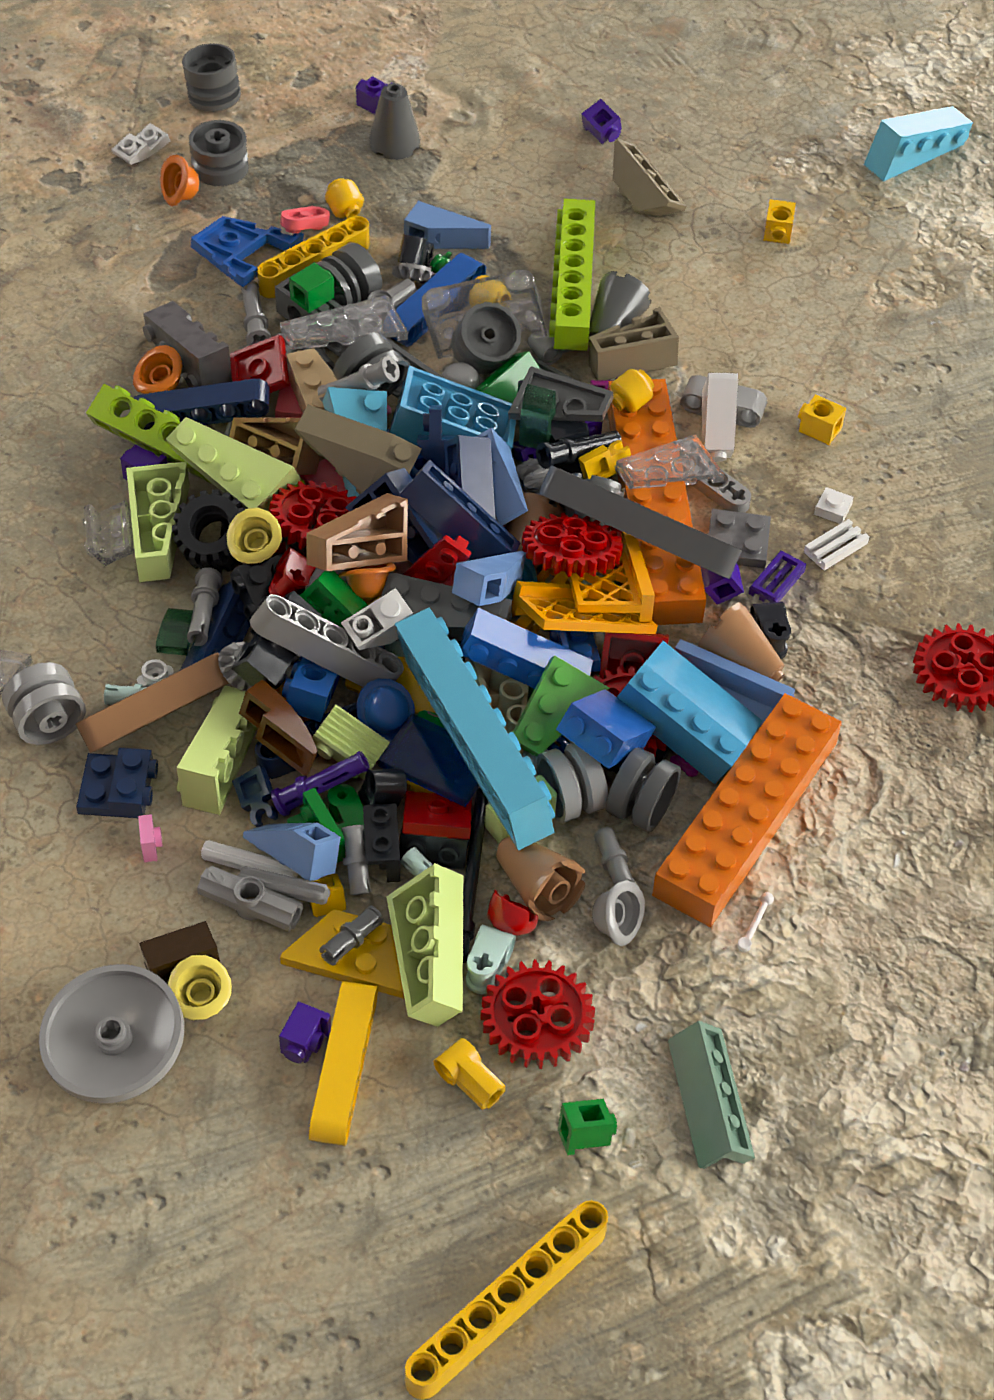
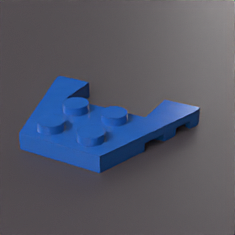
M222 216L191 237V248L238 285L244 287L258 277V267L242 260L266 243L286 251L303 242L304 234L301 232L294 233L293 235L281 233V228L273 226L267 230L256 228V223Z

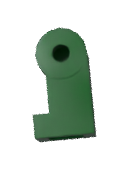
M340 784L331 788L327 795L328 809L334 821L338 822L337 826L343 834L342 827L363 825L364 827L363 805L355 789L348 784Z

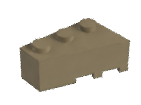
M658 307L653 309V315L643 319L640 316L632 318V324L620 328V326L616 325L590 336L589 367L597 381L619 377L628 369H635L637 371L641 369L646 372L677 366L679 336L662 309Z

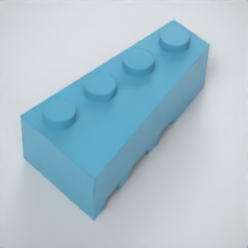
M953 106L881 120L864 165L884 182L964 145L969 137V131L973 122Z
M327 388L322 400L326 411L387 432V391ZM343 477L345 489L348 490V497H358L360 494L356 491V487Z

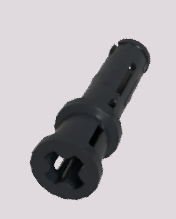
M613 430L576 440L564 437L555 443L541 442L536 448V458L543 469H549L550 465L553 466L557 463L571 464L576 458L587 454L601 445L608 448L612 442L622 441L619 432Z

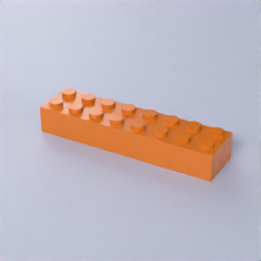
M784 693L655 873L652 896L711 928L836 746L842 721Z

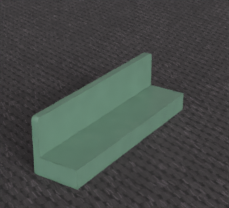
M697 1021L669 1038L668 1044L698 1167L705 1169L723 1158L745 1164L754 1159L755 1155L722 1029Z

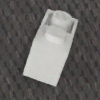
M395 588L344 620L341 624L358 650L391 644L399 639L395 623L412 616L413 612Z

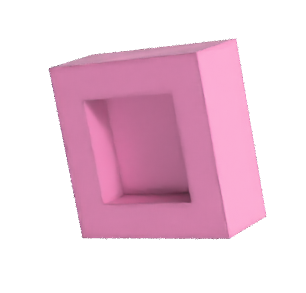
M152 814L138 816L144 862L158 861L156 847H163L161 828L154 827Z

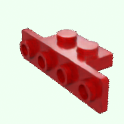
M445 535L402 575L444 583L450 574L456 570V564L464 562L469 558L471 552L466 549L469 542L460 535L454 540Z

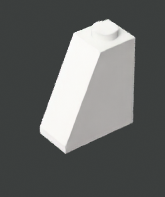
M708 373L702 389V456L709 457L710 461H725L727 458H731L734 452L738 373Z

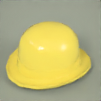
M260 508L245 509L238 513L229 524L226 535L227 547L231 555L239 562L246 564L261 563L270 559L278 550L282 541L281 527L277 519L269 511Z
M192 955L180 961L171 972L167 984L181 1006L183 1017L190 1020H204L218 1014L227 1005L231 995V979L226 968L218 960L206 955Z

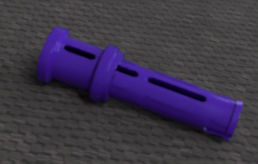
M358 751L356 754L310 777L299 776L295 779L294 783L282 789L275 788L271 791L273 803L278 812L286 817L290 815L292 809L303 804V792L315 788L318 794H321L363 772H367L370 770L369 762L364 753Z

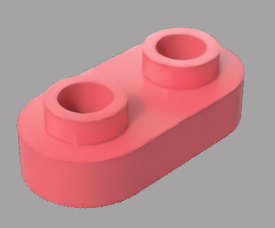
M316 206L285 210L281 213L280 225L289 233H300L301 230L306 229L321 230L329 224L330 212L325 208Z

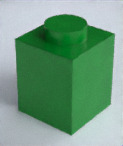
M315 262L289 277L290 299L308 313L334 298V276Z

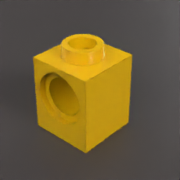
M769 200L763 241L790 244L796 207L795 202Z
M815 394L808 404L804 403L799 411L798 419L801 420L799 432L830 445L842 429L846 407Z

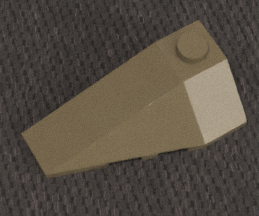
M309 404L294 430L319 456H324L336 468L335 471L342 478L345 477L351 482L359 494L364 492L387 472L405 468L410 474L422 448L397 435Z

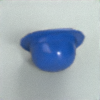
M378 678L367 683L359 693L356 703L359 721L390 743L402 739L415 718L413 700L404 686L392 679Z

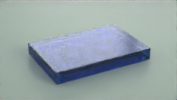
M412 713L378 759L379 767L383 769L401 768L404 770L408 781L463 807H466L479 787L447 730Z

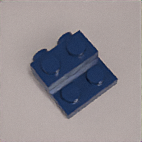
M119 748L117 755L88 753L76 805L77 813L79 815L138 818V816L145 815L146 806H151L153 801V787L150 786L151 779H156L158 775V760L153 759L152 750Z

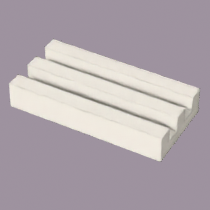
M848 519L805 545L804 553L819 567L826 570L868 544L869 536L866 533L860 534L861 529L858 526L852 527L853 522ZM852 538L854 539L852 542L840 548L842 544L846 543ZM829 552H834V553H832L831 555L827 556V557L824 558V559L821 558V557L825 556L826 554H828Z

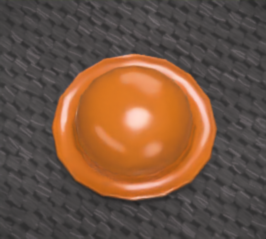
M178 154L167 158L161 168L160 185L167 204L172 207L178 205L181 200H190L197 194L199 189V176L197 172Z
M162 345L147 351L137 364L133 375V386L142 394L175 390L180 382L182 370L181 356L177 350L171 346Z
M394 563L349 568L339 572L338 575L339 577L345 576L348 585L357 596L362 599H373L382 595L388 574L394 571L396 566Z

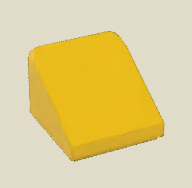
M330 874L313 881L326 884L330 890L327 903L320 905L310 902L311 910L315 917L327 915L333 909L346 910L344 888L338 874Z

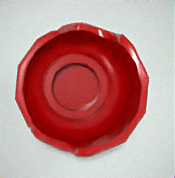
M494 890L489 901L487 916L495 929L516 936L531 933L537 926L538 915L534 916L528 907L511 901L509 895L504 894L500 896L498 890Z

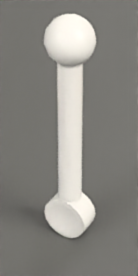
M769 892L761 895V904L745 937H741L738 940L737 946L742 952H747L751 949V938L766 907L773 903V895Z

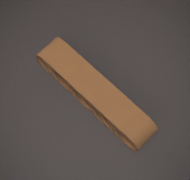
M219 653L210 655L76 723L75 725L89 752L93 753L229 684L219 667Z

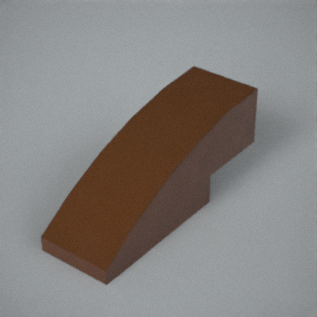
M261 680L246 690L239 714L258 728L255 739L306 777L311 771L318 752L313 738L292 706L264 680Z

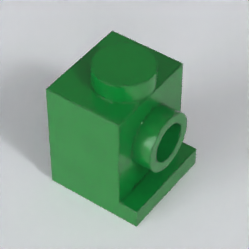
M604 1099L565 1102L561 1105L557 1130L567 1155H574L575 1149L610 1146L612 1135H616L617 1122L614 1113H609Z

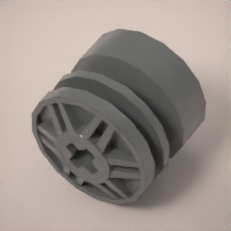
M209 43L196 46L184 54L182 65L185 80L187 81L188 98L194 108L215 112L232 107L239 101L241 89L237 74L236 58L231 48L222 44Z
M350 242L334 251L331 256L329 255L317 262L319 266L328 270L334 276V298L332 300L348 311L358 307L359 303L367 301L368 296L372 292L382 288V277L379 267L369 252L357 243Z

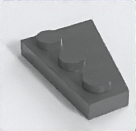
M530 366L508 412L509 419L603 422L613 400V391Z

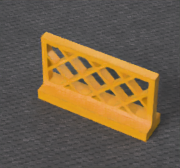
M622 531L623 549L620 563L615 564L618 567L617 569L607 568L606 574H603L606 576L603 578L597 575L593 577L588 573H584L583 578H580L577 573H572L568 577L577 613H636L639 622H651L655 594L638 539ZM586 580L592 583V585L588 586L581 582ZM616 580L620 583H623V585L619 586L612 582ZM604 589L611 593L606 595L600 592L599 590ZM590 597V598H592V599H594V600H597V601H583V600H585L586 598ZM621 597L628 601H619L617 598Z
M516 582L512 600V613L514 615L529 616L543 630L656 634L658 625L653 621L639 622L636 613H577L570 584ZM604 589L599 590L600 592L606 595L611 593ZM588 597V598H586V599L583 600V601H597V600H594V599ZM621 597L617 598L619 601H628Z

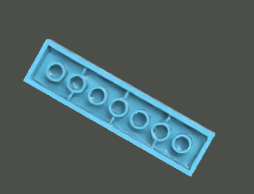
M429 607L395 623L406 664L517 850L519 851L553 834L552 819L556 816L549 802L552 797L548 787L543 780L537 782L534 777L536 770L528 756H521L519 752L521 746L513 732L507 733L505 730L506 722L501 711L498 708L492 709L489 703L492 701L486 687L483 684L477 685L475 681L477 675L469 661L464 663L461 659L463 657L462 650L456 639L450 641L448 638L449 630L443 618H436Z

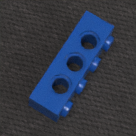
M300 656L293 664L290 678L286 679L281 696L286 698V701L299 716L322 722L341 676Z

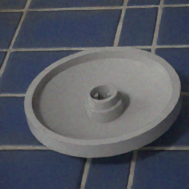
M125 964L107 965L92 969L65 985L48 1006L39 1032V1048L42 1061L53 1080L65 1092L78 1099L93 1103H115L131 1099L152 1088L173 1066L181 1050L184 1038L183 1013L171 988L163 979L149 970Z

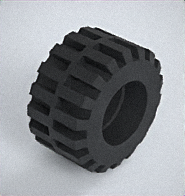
M214 489L212 494H208L204 490L200 491L199 497L195 498L194 494L188 497L190 502L187 505L182 502L179 506L181 513H175L173 520L176 524L172 525V532L175 535L173 537L174 541L186 560L195 569L213 568L220 573L224 568L228 572L234 570L232 565L238 563L240 566L242 562L237 561L227 547V531L222 538L211 543L201 542L199 537L202 530L213 522L223 521L230 524L238 513L245 510L241 502L237 498L234 499L228 492L222 495L219 490Z

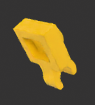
M617 440L612 442L608 448L601 445L579 457L578 460L584 480L591 479L592 475L608 478L616 473L615 465L629 460L632 455L628 446L623 447L622 441Z

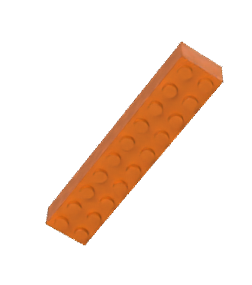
M651 379L654 384L652 389L653 397L634 413H630L625 409L620 411L611 402L607 411L610 431L616 430L619 432L623 447L628 446L632 455L629 460L616 465L618 482L622 485L621 489L625 488L624 498L693 528L666 379ZM608 381V390H610L613 381ZM638 539L655 594L652 621L657 625L703 623L706 594L701 567Z

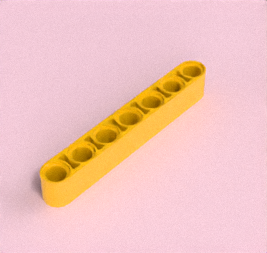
M593 1200L584 1201L579 1204L408 1358L405 1365V1385L409 1394L421 1400L434 1396L597 1248L605 1239L608 1223V1212L604 1205ZM585 1220H593L596 1223H598L599 1226L596 1228H587L581 1222ZM558 1244H566L570 1246L572 1250L567 1253H562L557 1251L555 1249V1246ZM537 1268L544 1271L545 1275L535 1278L531 1277L527 1271ZM504 1293H511L518 1299L513 1303H506L500 1300L499 1296ZM482 1318L487 1320L490 1325L479 1329L472 1326L471 1322L474 1319ZM447 1344H456L462 1350L457 1354L450 1355L446 1354L442 1348ZM418 1370H428L433 1376L427 1381H418L413 1377V1374Z

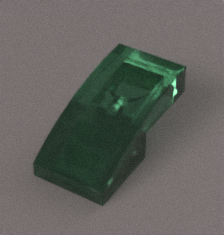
M527 384L520 417V445L536 449L537 445L541 442L551 443V421L556 415V391Z
M168 608L158 632L155 644L156 653L188 656L190 643L187 640V634L193 610Z

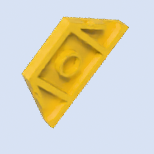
M333 909L283 951L280 956L282 965L339 981L378 986V992L405 999L391 924L382 923L364 938V943L359 948H352L335 965H330L322 958L319 948L340 932V927L345 922L351 923L358 917V915Z

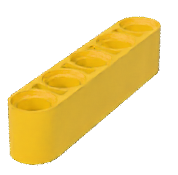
M362 216L350 217L262 262L257 268L258 286L261 296L275 298V286L312 263H317L321 259L329 255L331 256L334 251L350 242L357 243L367 250L370 246L369 221Z
M346 981L341 983L312 1111L309 1141L346 1146L376 1010L378 986Z

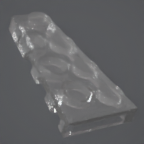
M388 295L280 322L281 332L290 349L327 347L329 342L351 345L354 343V340L375 332L383 334L385 338L397 337L398 341L408 340V331Z

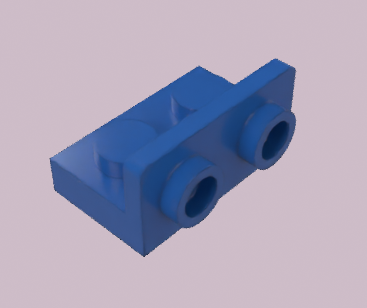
M549 630L550 641L592 659L591 672L601 670V660L593 632Z

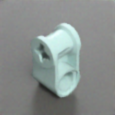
M483 924L481 925L467 958L468 972L466 974V985L470 991L476 994H486L488 984L495 986V975H501L504 966L508 963L515 945L516 935Z

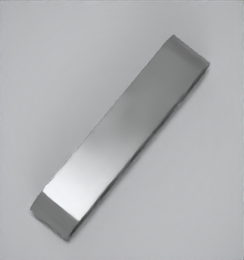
M274 594L267 596L250 619L253 630L260 636L363 688L367 683L378 678L396 681L404 671L401 660L394 654L379 646L358 650L344 628L281 596Z

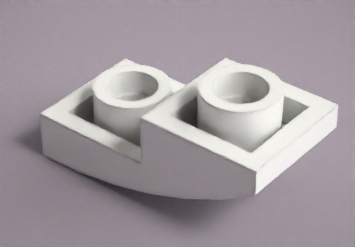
M149 123L136 137L128 133L112 149V152L129 164H135L157 153L170 142V138L167 133Z

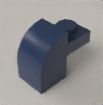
M430 405L429 413H423V432H429V435H418L417 444L418 447L422 448L420 453L426 462L430 459L439 469L445 470L444 442L459 435H442V405Z

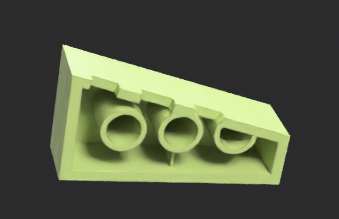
M187 417L166 438L175 453L187 461L223 493L228 492L234 499L237 498L245 509L260 508L269 511L273 494H278L279 488L286 490L287 484L295 486L301 480L293 466Z
M187 461L126 468L139 582L170 579L177 548L173 538L175 535L172 532V525L176 524L173 518L175 513H181L179 506L182 502L186 504L190 487Z
M224 686L220 695L215 697L210 712L177 766V791L181 793L182 806L217 815L221 814L233 786L232 780L236 779L257 730V727L239 714L246 691Z
M434 863L386 896L408 1017L438 1027L463 1011V875Z

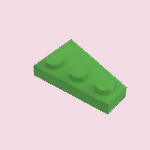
M555 655L551 657L513 731L521 749L535 757L543 753L562 735L556 728L570 704L604 689L608 690L609 687Z

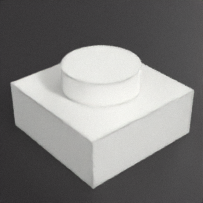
M826 487L815 507L814 515L841 524L852 506L854 497Z

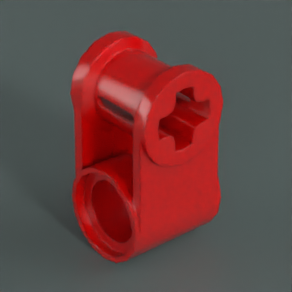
M289 547L275 567V574L269 586L270 595L274 594L283 597L292 591L298 593L300 589H304L309 584L316 567L307 565V558Z

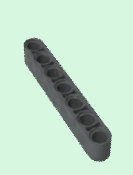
M550 465L539 491V494L728 579H730L742 553V550L552 465Z

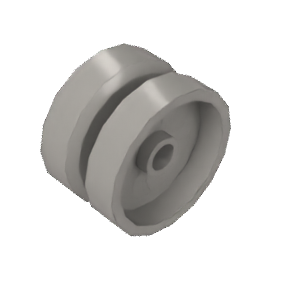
M38 663L24 668L4 686L1 696L3 705L8 715L12 718L20 738L30 744H50L65 738L76 730L75 724L83 720L86 713L85 703L79 691L75 689L71 676L62 665L56 663Z
M574 743L568 744L564 749V753L555 748L540 753L537 756L538 775H542L557 793L555 812L557 821L564 823L576 819L580 816L581 809L591 814L606 808L608 787L600 762Z

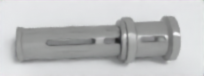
M253 280L247 284V289L246 286H241L246 311L243 324L244 329L248 332L246 335L248 346L271 337L267 330L269 326L268 318L262 312L259 286Z
M384 356L376 364L367 363L362 365L357 373L319 386L318 396L326 393L328 387L375 390L381 383L386 381L389 383L396 382L400 376L398 364L392 357Z
M202 568L195 575L196 587L191 594L194 608L187 634V640L190 644L195 636L194 646L206 644L212 609L218 604L220 598L218 589L221 587L223 579L221 573L213 568Z

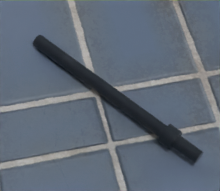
M481 788L476 790L473 825L463 887V963L467 962L470 941L474 939L476 926L473 922L485 830V805L488 804V799Z

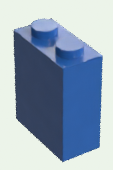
M604 689L572 702L556 730L609 769L625 761L635 748L640 747L644 749L656 726Z

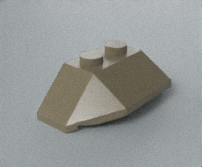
M620 139L615 141L613 181L620 188L619 193L632 203L631 207L635 212L640 215H645L646 213L653 216H661L682 212L687 208L686 204L635 144Z

